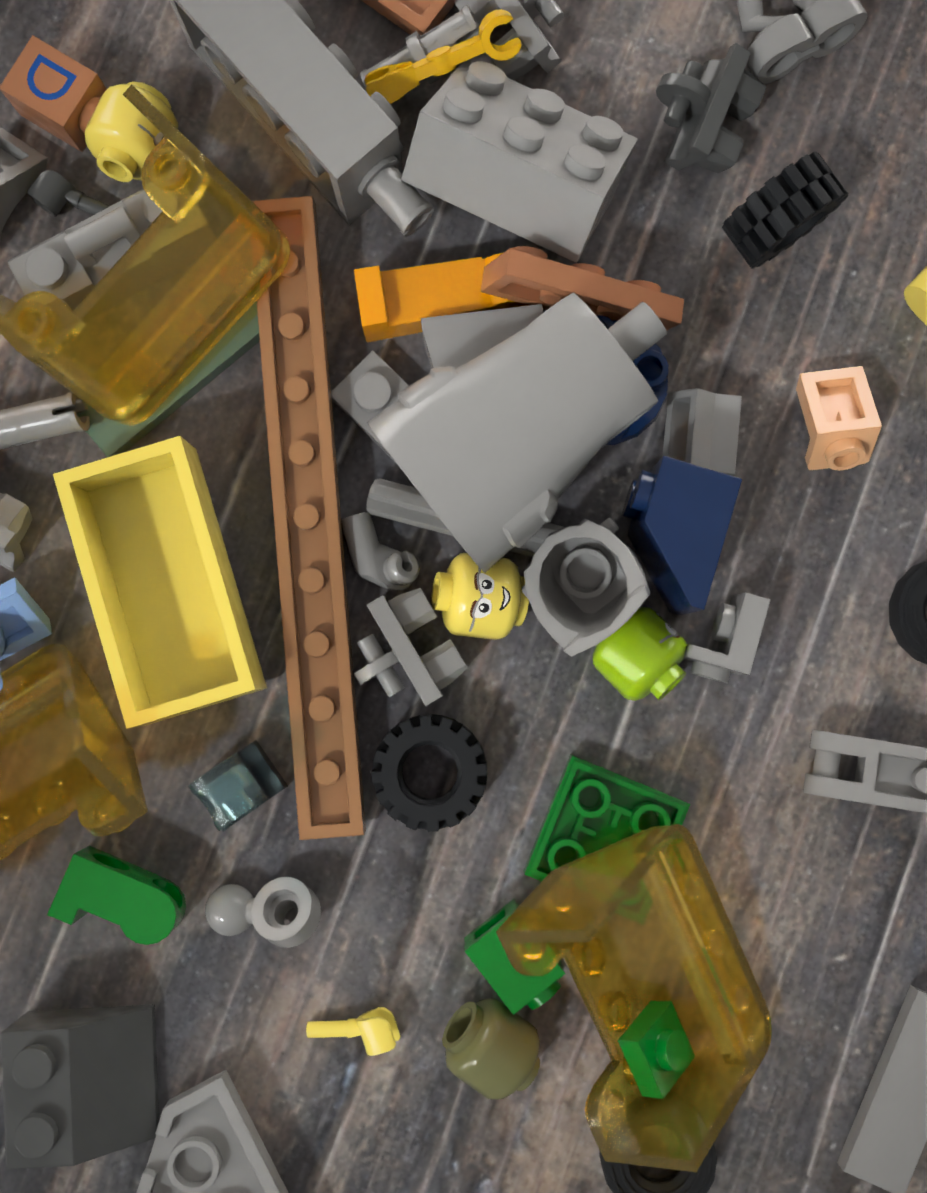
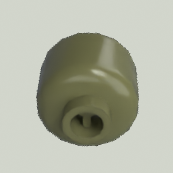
M495 998L482 999L476 1003L472 1001L465 1003L453 1014L444 1030L442 1043L446 1048L447 1068L460 1080L490 1100L504 1099L516 1090H525L531 1085L540 1068V1059L538 1057L540 1040L537 1029L517 1013L513 1015L506 1005Z

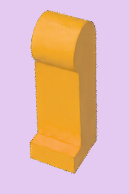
M503 253L495 254L485 259L476 257L380 271L379 266L354 269L361 323L367 343L422 332L421 318L529 305L481 292L484 267Z

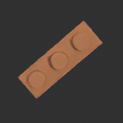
M529 246L509 248L486 265L481 285V292L526 305L542 304L544 310H548L558 301L574 292L587 304L595 315H603L611 320L621 319L638 304L645 302L659 317L666 330L681 324L684 306L683 298L662 293L661 287L656 283L645 280L624 282L605 276V270L599 266L585 263L566 265L549 260L546 252Z

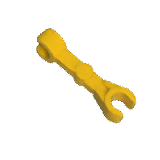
M503 9L488 13L479 25V35L451 47H439L428 53L426 58L415 63L407 61L394 65L391 64L369 72L364 80L366 92L369 96L374 92H379L392 104L420 85L419 81L432 75L441 76L454 70L457 64L485 52L491 58L498 61H506L513 58L519 53L522 46L519 38L511 39L504 45H494L490 42V35L495 27L507 24L513 20L511 13Z

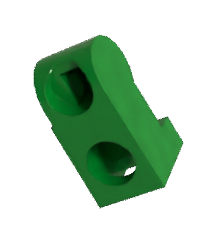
M89 845L73 854L47 915L72 925L89 912L120 925L126 937L135 943L149 945L160 942L179 925L185 915L186 901L185 895L179 886L172 881Z

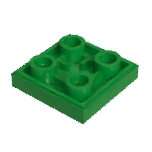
M570 754L523 872L529 877L643 923L690 804Z

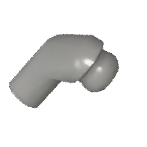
M369 512L355 514L341 520L353 567L359 577L387 590H404L416 580L420 571L417 558L409 551L400 552L380 544Z

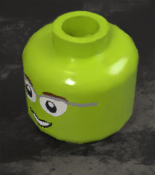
M640 607L614 634L596 645L592 661L594 667L624 698L636 701L652 693L658 700H661L686 675V672L679 665L684 659L687 643L655 610L649 607Z

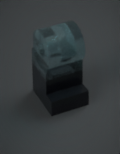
M257 740L239 752L234 753L188 785L190 791L201 800L209 811L214 826L218 831H225L288 787Z

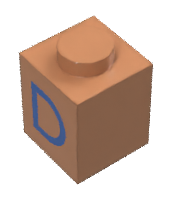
M33 35L0 85V91L22 117L81 152L86 147L85 128L101 96L107 90L96 72Z

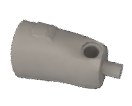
M573 292L542 313L526 328L470 362L457 368L440 366L430 369L428 375L398 393L399 400L367 423L454 538L478 567L486 573L513 547L521 548L545 523H550L559 505L557 500L597 452L657 404L658 399L633 361L667 335V331L659 317L645 302L638 304L607 329L587 304Z

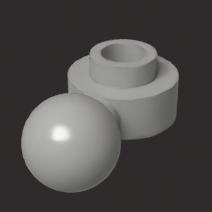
M280 877L265 884L255 898L249 890L237 884H227L217 888L206 902L205 916L209 926L218 934L236 936L245 932L253 924L258 934L272 944L282 948H291L304 943L315 932L321 917V906L316 894L301 881L292 877ZM298 907L296 918L290 924L284 925V918L287 912L292 908Z

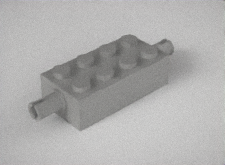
M169 0L190 48L348 225L375 203L399 227L404 237L414 234L431 218L434 213L432 204L427 202L412 185L401 180L403 175L401 152L404 151V148L399 140L398 126L401 122L396 111L379 92H374L369 96L355 80L358 74L354 65L340 47L332 43L326 48L313 33L315 26L312 19L298 0Z

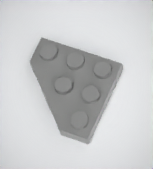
M227 1070L168 1100L162 1110L155 1132L156 1138L136 1192L289 1193Z

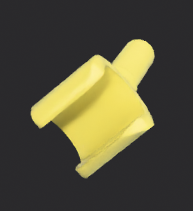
M385 1007L372 1009L358 1018H349L348 1020L308 1021L306 1026L308 1038H352L361 1035L366 1053L369 1056L391 1051L396 1046L395 1041H398L401 1037L394 1015Z

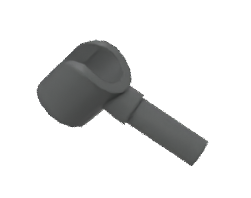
M45 170L40 173L27 190L32 200L54 217L60 213L67 202L78 210L80 209L92 215L110 207V205L76 190L70 182L53 170Z

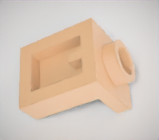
M863 366L800 373L796 391L810 436L805 456L808 469L830 468L841 471L869 462L882 425Z

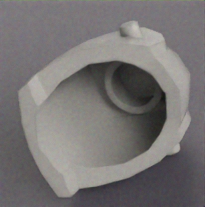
M607 518L599 525L583 519L577 525H569L550 533L533 555L532 562L524 570L525 585L522 587V592L528 598L537 620L551 637L564 648L563 651L571 657L596 646L614 634L634 615L651 594L643 568L636 554L615 535L619 527L612 518Z

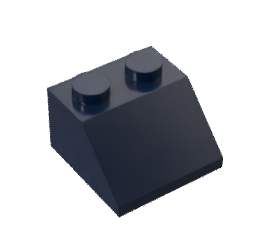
M663 456L650 471L642 470L638 480L632 481L625 500L622 516L632 519L627 535L667 609L671 613L685 615L705 609L742 479Z

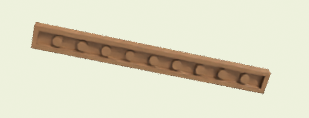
M313 196L249 201L299 840L360 836L366 832L316 203Z

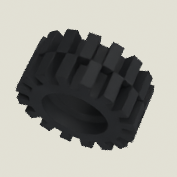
M817 151L801 157L795 164L791 163L784 168L777 177L773 176L766 181L764 187L748 196L746 202L738 206L731 213L732 215L724 221L722 229L751 269L763 265L767 260L770 261L775 258L782 250L791 247L796 240L812 231L814 226L822 223L828 217V214L835 211L841 205V202L848 197L846 189Z

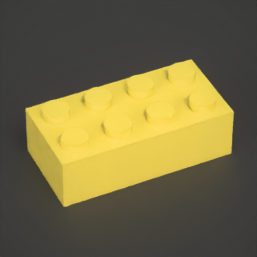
M177 436L54 473V481L126 729L146 726L267 689L196 448L181 436Z

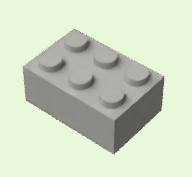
M467 60L458 66L420 111L401 180L577 263L613 199L638 138L623 132L621 126L609 118L602 116L591 117L565 105L562 98L551 91L531 89L507 78L499 67L491 63Z

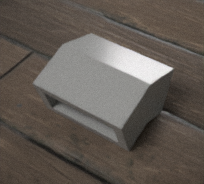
M699 388L668 392L663 456L727 475H735L742 396L717 394Z

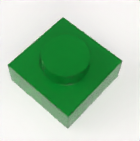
M651 1000L618 1039V1043L642 1097L664 1099L695 1058L672 1001Z

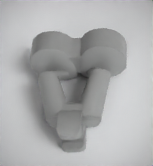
M736 0L742 32H760L748 48L751 54L747 65L752 74L763 84H769L784 77L802 61L812 56L819 58L838 50L861 30L868 17L860 0H792L803 12L801 15L788 14L785 16L764 15L763 0Z

